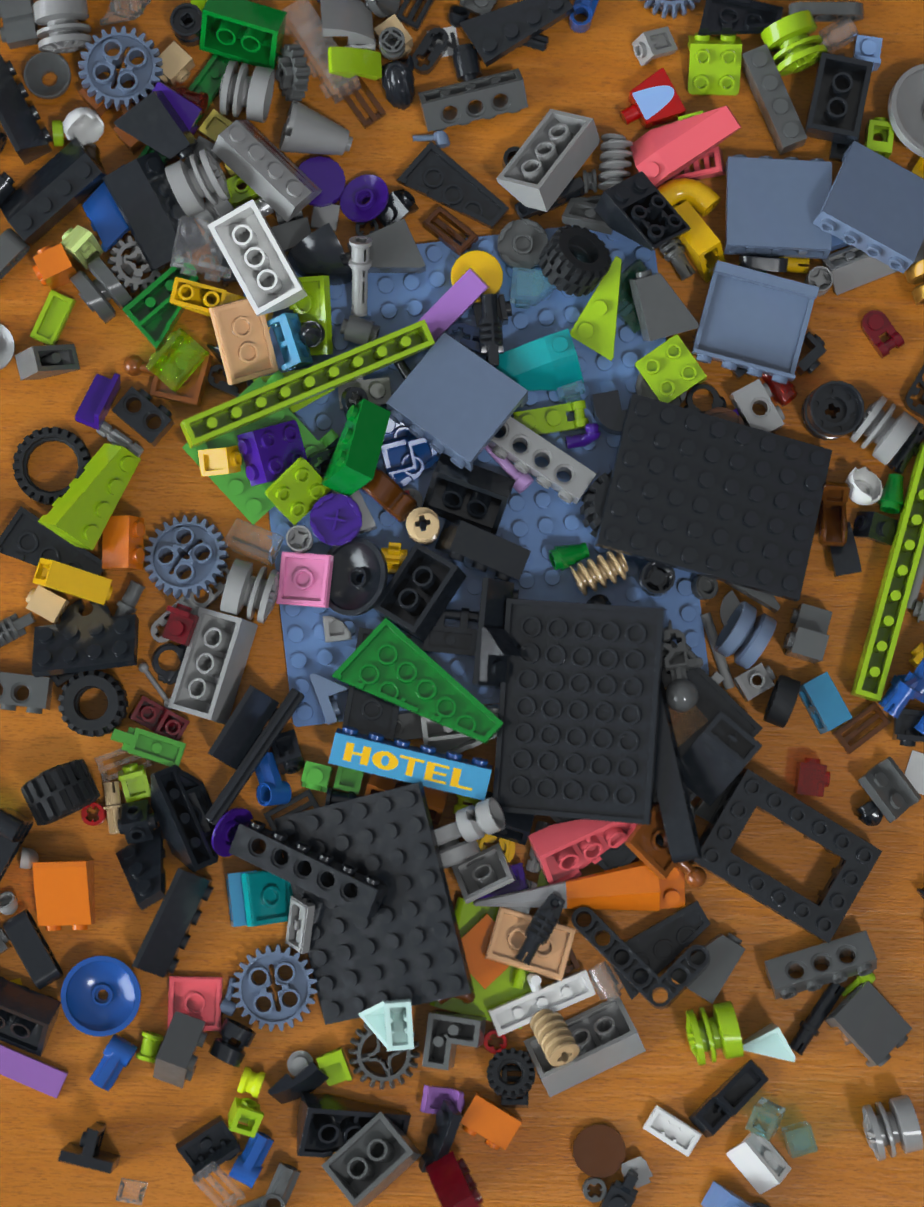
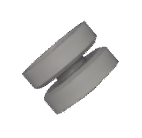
M456 821L434 830L444 869L464 862L466 858L481 852L477 840L470 843L466 840L459 841L458 838L462 837Z

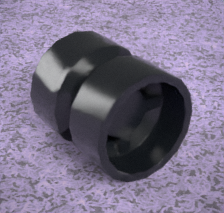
M191 3L178 5L170 16V23L176 39L187 47L197 46L200 44L202 12L196 5Z
M651 561L641 570L639 585L647 595L653 597L662 596L674 585L676 579L673 567Z
M225 1018L219 1030L221 1037L215 1038L209 1053L227 1064L239 1067L246 1054L244 1048L251 1045L256 1032L233 1019ZM231 1037L238 1040L236 1044L229 1041Z

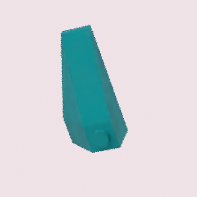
M569 329L544 336L499 354V366L496 369L528 391H561L584 383L577 352Z

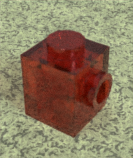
M805 758L804 762H797L793 794L823 797L824 787H828L830 783V772L827 771V765H820L821 760L814 758Z

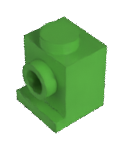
M306 761L301 778V786L327 793L333 767Z

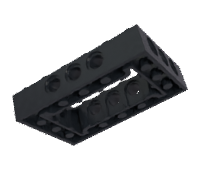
M743 768L733 780L699 838L702 857L691 860V862L818 939L829 943L882 851L751 770ZM755 808L782 821L781 824L804 834V838L822 845L826 848L825 851L841 857L837 867L832 868L831 873L833 874L823 891L820 890L817 894L819 898L816 903H813L730 852Z

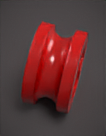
M93 802L82 808L81 818L84 823L90 826L103 823L106 818L104 806ZM91 807L92 809L97 807L100 810L97 814L100 818L96 822L95 819H92V821L88 819L90 815L88 809Z
M491 1029L485 1034L484 1047L488 1052L493 1054L500 1053L502 1049L506 1048L507 1037L505 1034L498 1036L495 1029ZM496 1034L497 1038L502 1037L503 1043H499L501 1047L496 1049L494 1045H488L487 1042L491 1040L490 1036Z

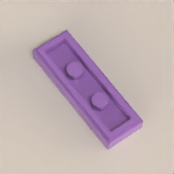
M470 268L429 309L419 321L425 319L434 342L475 303L489 286Z
M0 1043L1 1075L56 1099L58 1098L68 1072Z

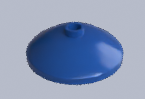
M94 956L76 964L67 974L61 989V1005L66 1018L76 1029L91 1036L102 1037L120 1032L133 1021L141 1003V987L136 974L126 963L110 956ZM101 990L108 992L107 999L100 998L99 992Z

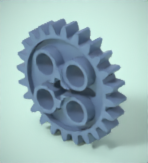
M112 26L111 34H107L103 29L101 30L102 38L93 35L94 44L85 43L88 52H80L81 58L85 61L78 62L79 68L82 69L78 74L80 79H84L81 82L83 89L89 88L87 90L88 96L96 95L95 101L97 104L104 100L105 107L108 109L113 103L115 104L116 111H119L121 104H125L128 111L130 110V103L134 102L137 105L139 99L146 98L148 92L152 93L153 85L161 82L157 76L163 75V69L159 67L163 65L162 58H157L160 52L158 48L153 49V40L146 42L145 33L137 37L136 28H133L129 34L125 26L122 27L120 33H117L115 27ZM127 48H130V50L124 58L125 50ZM110 49L119 50V53L115 56L107 55ZM136 57H141L144 59V61L138 65L131 63V61ZM102 72L110 73L109 78L105 80L99 79L98 76ZM117 80L116 88H115V89H112L111 87L114 85L115 81ZM126 81L135 82L131 88L122 87Z
M184 515L180 523L174 517L173 525L171 526L163 522L165 530L161 531L156 528L155 531L158 537H149L153 546L145 547L147 553L150 554L144 559L147 564H150L145 567L146 572L151 574L148 578L152 583L156 582L155 587L158 590L163 589L167 596L173 591V596L176 599H179L181 593H183L184 597L189 600L191 592L199 598L201 589L209 593L208 585L210 583L214 586L218 585L215 577H224L220 568H228L227 563L222 560L229 557L227 551H224L228 545L225 541H221L224 536L221 532H217L218 529L214 524L209 526V522L206 519L200 523L197 516H194L190 522L188 517ZM185 536H191V540L188 543L181 544ZM210 552L207 559L199 560L202 553ZM167 555H173V558L170 562L163 563V560ZM187 555L189 556V559L186 560L183 557ZM185 571H192L190 577L181 579Z
M280 944L277 945L275 951H272L270 945H266L265 953L257 948L255 949L256 958L248 954L246 957L249 963H239L243 972H234V975L240 980L232 983L233 987L239 988V991L232 994V997L240 998L241 1000L235 1007H244L245 1010L241 1016L244 1017L250 1014L249 1024L258 1020L259 1029H262L266 1023L269 1026L270 1032L273 1031L275 1024H278L280 1031H283L286 1022L293 1028L294 1018L302 1022L304 1019L301 1012L303 1011L308 1014L311 1012L307 1003H316V1000L310 997V994L318 993L316 988L311 987V984L316 983L317 979L310 978L309 976L314 971V968H305L309 961L308 959L298 960L301 953L297 952L294 956L290 955V946L285 952H282ZM270 964L274 966L276 984L282 986L278 991L281 1011L276 1010L274 991H269L268 989L272 985L269 970ZM288 965L292 968L293 975L290 979L281 978L279 975L280 966ZM254 971H264L267 976L266 982L263 984L256 983L253 980ZM288 991L294 992L297 995V1003L293 1006L287 1005L283 1000L284 993ZM261 996L268 997L271 1001L270 1009H260L257 1005L258 998Z

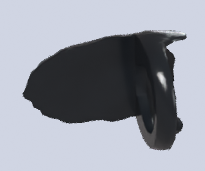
M411 55L408 56L407 60H396L382 66V87L385 90L387 100L393 107L402 110L411 105L415 96L414 62Z

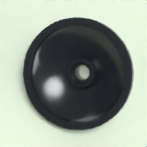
M356 537L352 542L343 546H332L326 554L334 556L329 607L333 611L346 616H358L368 612L379 602L386 589L388 567L384 554L375 543L360 537Z

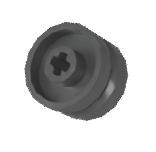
M97 256L88 263L89 271L96 278L94 281H91L85 272L78 271L69 279L79 290V296L91 311L96 312L104 323L107 324L116 316V311L108 302L110 299L121 309L133 299L100 257Z

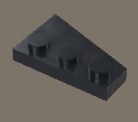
M706 0L698 35L761 34L764 29L782 18L784 7L754 0Z
M160 827L154 830V840L132 843L116 853L135 900L142 911L166 897V871L163 869V858H166V850L163 847L165 837Z

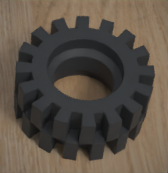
M505 1048L502 1049V1052L495 1053L493 1059H490L487 1068L489 1085L497 1095H501L505 1099H516V1097L524 1096L527 1091L531 1090V1086L535 1081V1067L531 1058L524 1054V1051H518L515 1048H511V1050H506ZM511 1063L519 1066L522 1072L520 1080L513 1084L506 1083L501 1078L502 1068Z

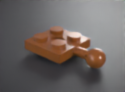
M162 345L157 365L144 363L139 356L132 355L124 361V370L131 376H138L141 373L154 375L149 393L152 397L200 407L213 356L197 351ZM185 369L187 372L186 378L181 382H177V372Z
M659 803L653 804L651 824H638L624 844L660 879H666L677 865L685 873V880L689 886L694 888L701 887L706 882V873L701 867H692L688 861L677 864L673 863ZM657 834L663 837L664 845L662 848L656 845L655 839Z

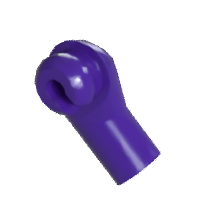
M589 423L585 425L586 433L565 436L566 448L585 447L597 440L601 434L599 425L597 423Z

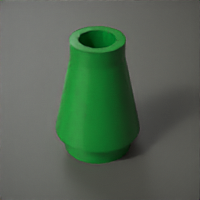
M888 474L881 499L878 501L880 511L888 514L900 513L901 508L904 506V477L902 475Z
M585 542L554 546V549L548 552L553 569H560L561 571L589 557V550Z

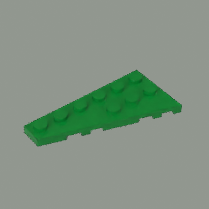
M387 618L376 627L332 675L333 678L484 744L504 725L499 718Z

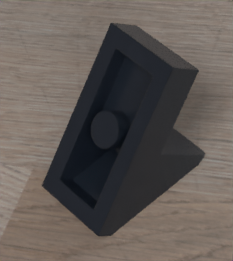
M482 628L479 681L505 683L507 656H521V653L505 629Z

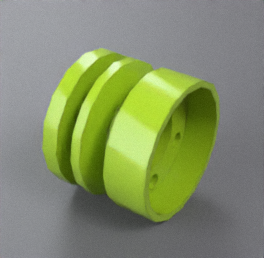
M809 10L788 15L774 22L761 32L760 36L764 44H767L769 51H778L772 58L777 65L780 76L801 72L818 62L822 52L828 53L827 47L821 44L823 41L822 36H810L816 31L817 25Z
M731 1001L713 1004V1017L708 1018L704 1007H699L700 1020H696L693 1009L686 1010V1034L691 1052L694 1054L699 1066L706 1064L704 1052L707 1051L711 1062H716V1049L720 1048L726 1059L744 1056L740 1029Z

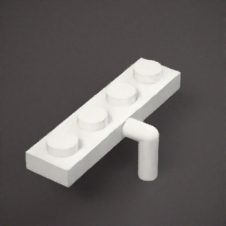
M586 969L568 975L562 981L557 980L543 987L540 985V976L531 972L527 975L531 992L487 1011L497 1035L501 1036L529 1024L531 1018L542 1009H550L556 1012L596 995Z

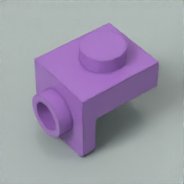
M424 1084L420 1111L437 1114L443 1101L450 1100L461 1113L465 1105L464 1092L451 1087Z

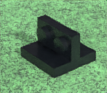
M95 1122L90 1128L88 1127L86 1131H83L80 1145L68 1143L61 1149L58 1161L111 1174L118 1166L121 1155L100 1150L107 1124Z

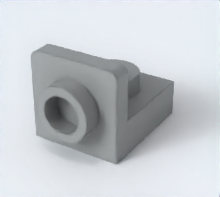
M668 26L643 32L632 43L634 54L641 66L647 65L652 59L674 54L678 50Z

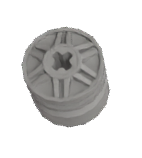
M39 0L32 5L35 23L46 26L36 32L37 37L42 39L38 42V49L41 52L71 53L86 49V42L93 44L92 36L88 35L91 32V27L88 24L79 23L89 17L87 0Z
M230 60L220 84V114L227 116L232 108L233 117L237 118L243 107H246L247 120L265 123L273 96L275 70L273 68L256 66L252 76H249L248 63H242L238 73V62Z
M207 148L199 151L201 161L194 153L189 156L192 167L190 169L182 160L165 167L170 187L182 210L188 217H192L206 209L204 197H207L214 206L218 204L216 193L223 201L230 198L226 177L219 163L213 158Z
M882 395L879 400L870 404L866 409L861 423L854 429L850 440L855 443L862 434L866 436L860 446L862 449H865L873 441L877 445L873 450L872 456L886 466L911 435L919 421L905 411L896 419L892 417L896 404L892 403L885 412L882 407L888 398Z
M236 558L225 584L220 610L238 616L243 606H247V619L252 620L257 609V622L264 624L268 615L273 610L277 599L280 572L273 569L267 580V567L262 566L257 576H253V563Z
M907 1094L890 1098L889 1112L885 1111L881 1102H875L876 1115L870 1104L862 1106L865 1136L878 1161L886 1159L885 1147L890 1157H896L897 1143L900 1144L906 1154L923 1150L924 1145L920 1125L913 1104Z

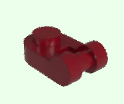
M872 310L863 317L861 321L862 331L881 358L889 355V351L893 348H899L905 344L902 336L895 330L883 312ZM886 333L889 339L882 342L879 336Z

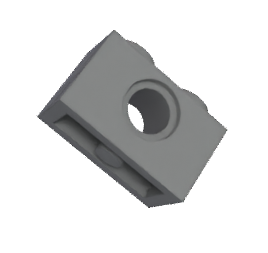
M760 379L730 395L729 398L733 406L738 410L739 416L743 419L746 426L773 433L784 425L783 420L785 416L778 405L774 406L770 399L772 397L770 388L766 383L762 384ZM756 403L762 404L765 408V414L761 416L756 415L752 410V406Z

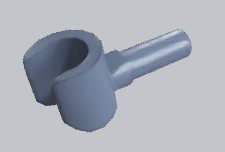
M442 130L429 135H413V141H435L438 148L450 146L449 137Z
M231 977L229 978L227 993L220 1005L221 1012L230 1017L233 1016L236 1010V1003L230 1001L234 991L232 983L236 982V978Z

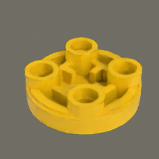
M475 250L461 255L456 260L451 271L452 286L472 268L489 286L483 294L499 293L503 282V271L500 263L494 256L484 251ZM479 297V298L475 301V303H480V302H481V297Z

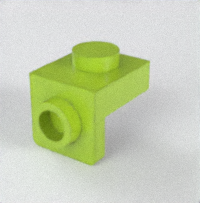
M137 763L127 764L122 767L121 771H118V778L121 781L127 803L151 797V787L144 764L139 766Z

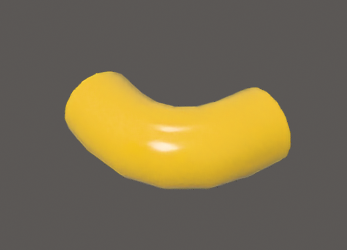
M686 177L672 179L657 188L672 207L687 200L702 217L708 215L721 201V198L714 190L703 182Z

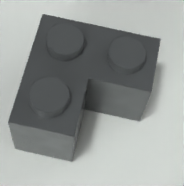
M804 603L800 604L798 609L793 608L790 617V623L793 624L792 631L786 633L782 647L786 649L785 655L814 664L821 662L830 636L826 634L833 612Z
M441 1010L429 1012L422 1066L449 1070L454 1067L457 1045L476 1048L483 1045L487 1017Z
M175 1011L156 1057L153 1078L180 1088L184 1087L186 1080H192L198 1056L194 1054L197 1047H203L208 1034L204 1032L205 1021Z

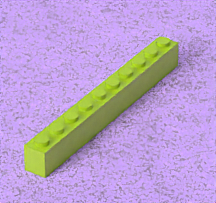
M425 319L182 420L180 423L181 429L190 449L427 350L435 344Z
M924 441L920 444L904 498V506L900 512L893 543L890 548L850 695L874 702L881 701L924 545Z

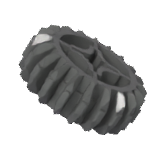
M364 1022L363 1025L367 1031L364 1032L358 1028L356 1034L361 1037L360 1040L357 1038H351L350 1040L352 1044L357 1045V1048L348 1049V1053L356 1054V1057L351 1058L349 1063L359 1064L353 1070L354 1074H358L361 1071L364 1072L360 1078L361 1082H364L367 1077L372 1078L369 1084L370 1087H374L376 1080L380 1081L379 1087L381 1090L385 1087V1081H389L391 1089L395 1088L394 1079L396 1078L400 1084H404L405 1080L402 1074L404 1073L406 1076L412 1077L413 1073L408 1067H418V1063L412 1061L411 1058H419L420 1052L412 1051V1049L392 1051L388 1054L387 1066L386 1060L382 1059V1056L376 1055L381 1049V1041L376 1036L377 1047L368 1053L362 1054L364 1042L369 1036L374 1034ZM414 1041V1048H417L419 1042ZM406 1051L404 1064L397 1071L393 1072L392 1058ZM365 1062H379L382 1064L385 1074L372 1071Z

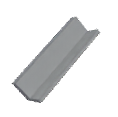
M924 240L913 264L924 259ZM854 246L832 253L827 259H822L823 266L828 268L833 274V288L836 295L897 272L876 258L869 257L865 252Z

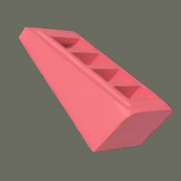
M719 146L714 147L693 163L695 172H690V167L688 166L684 169V174L680 175L679 173L672 179L686 177L699 180L726 175L722 150ZM714 157L716 167L711 168L710 158ZM699 159H704V170L700 168Z

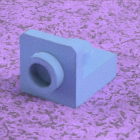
M857 35L853 58L874 62L872 72L877 71L881 65L880 54L883 38Z

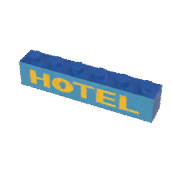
M343 726L342 729L338 728L336 730L328 762L412 784L422 782L425 787L479 800H485L493 765L488 764V760L473 757L472 760L462 758V754L454 751H447L446 754L436 752L435 747L429 745H421L419 748L410 746V742L404 739L385 740L382 734L369 732L368 735L358 733L357 728Z

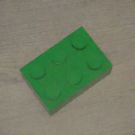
M207 0L202 13L199 49L254 66L274 69L278 62V55H281V48H283L287 12L248 0Z

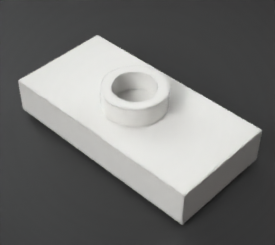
M658 1105L654 1107L642 1127L687 1157H689L702 1136L701 1132Z

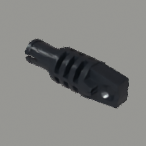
M483 294L480 296L482 303V318L479 321L480 354H485L486 362L497 368L499 366V354L504 353L502 320H500L497 313V294Z
M553 893L547 897L540 908L537 909L525 931V936L527 937L515 958L522 961L526 952H528L523 962L530 966L540 945L547 943L556 927L565 900Z

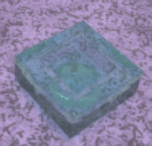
M582 380L557 388L556 394L559 402L566 400L568 404L580 400V395L584 394L585 387Z

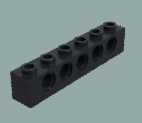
M251 819L239 824L229 850L230 854L366 920L377 915L388 887L381 884L379 878L369 874H360L356 872L357 868L350 864L333 861L334 857L327 853L310 850L311 846L304 842H294L287 839V834L278 830L271 831L265 828V824L261 821ZM261 839L264 840L266 844L265 851L262 850V848L260 847ZM283 850L289 855L288 862L283 858ZM306 861L312 866L311 873L306 870ZM329 872H331L335 877L334 884H332L328 879ZM352 883L358 887V895L352 892Z

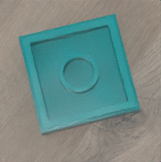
M266 870L241 874L247 927L288 921L291 896H293L291 883Z

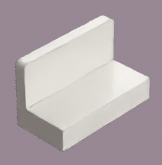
M758 1128L750 1131L740 1144L731 1148L726 1153L759 1194H763L779 1185L792 1169Z

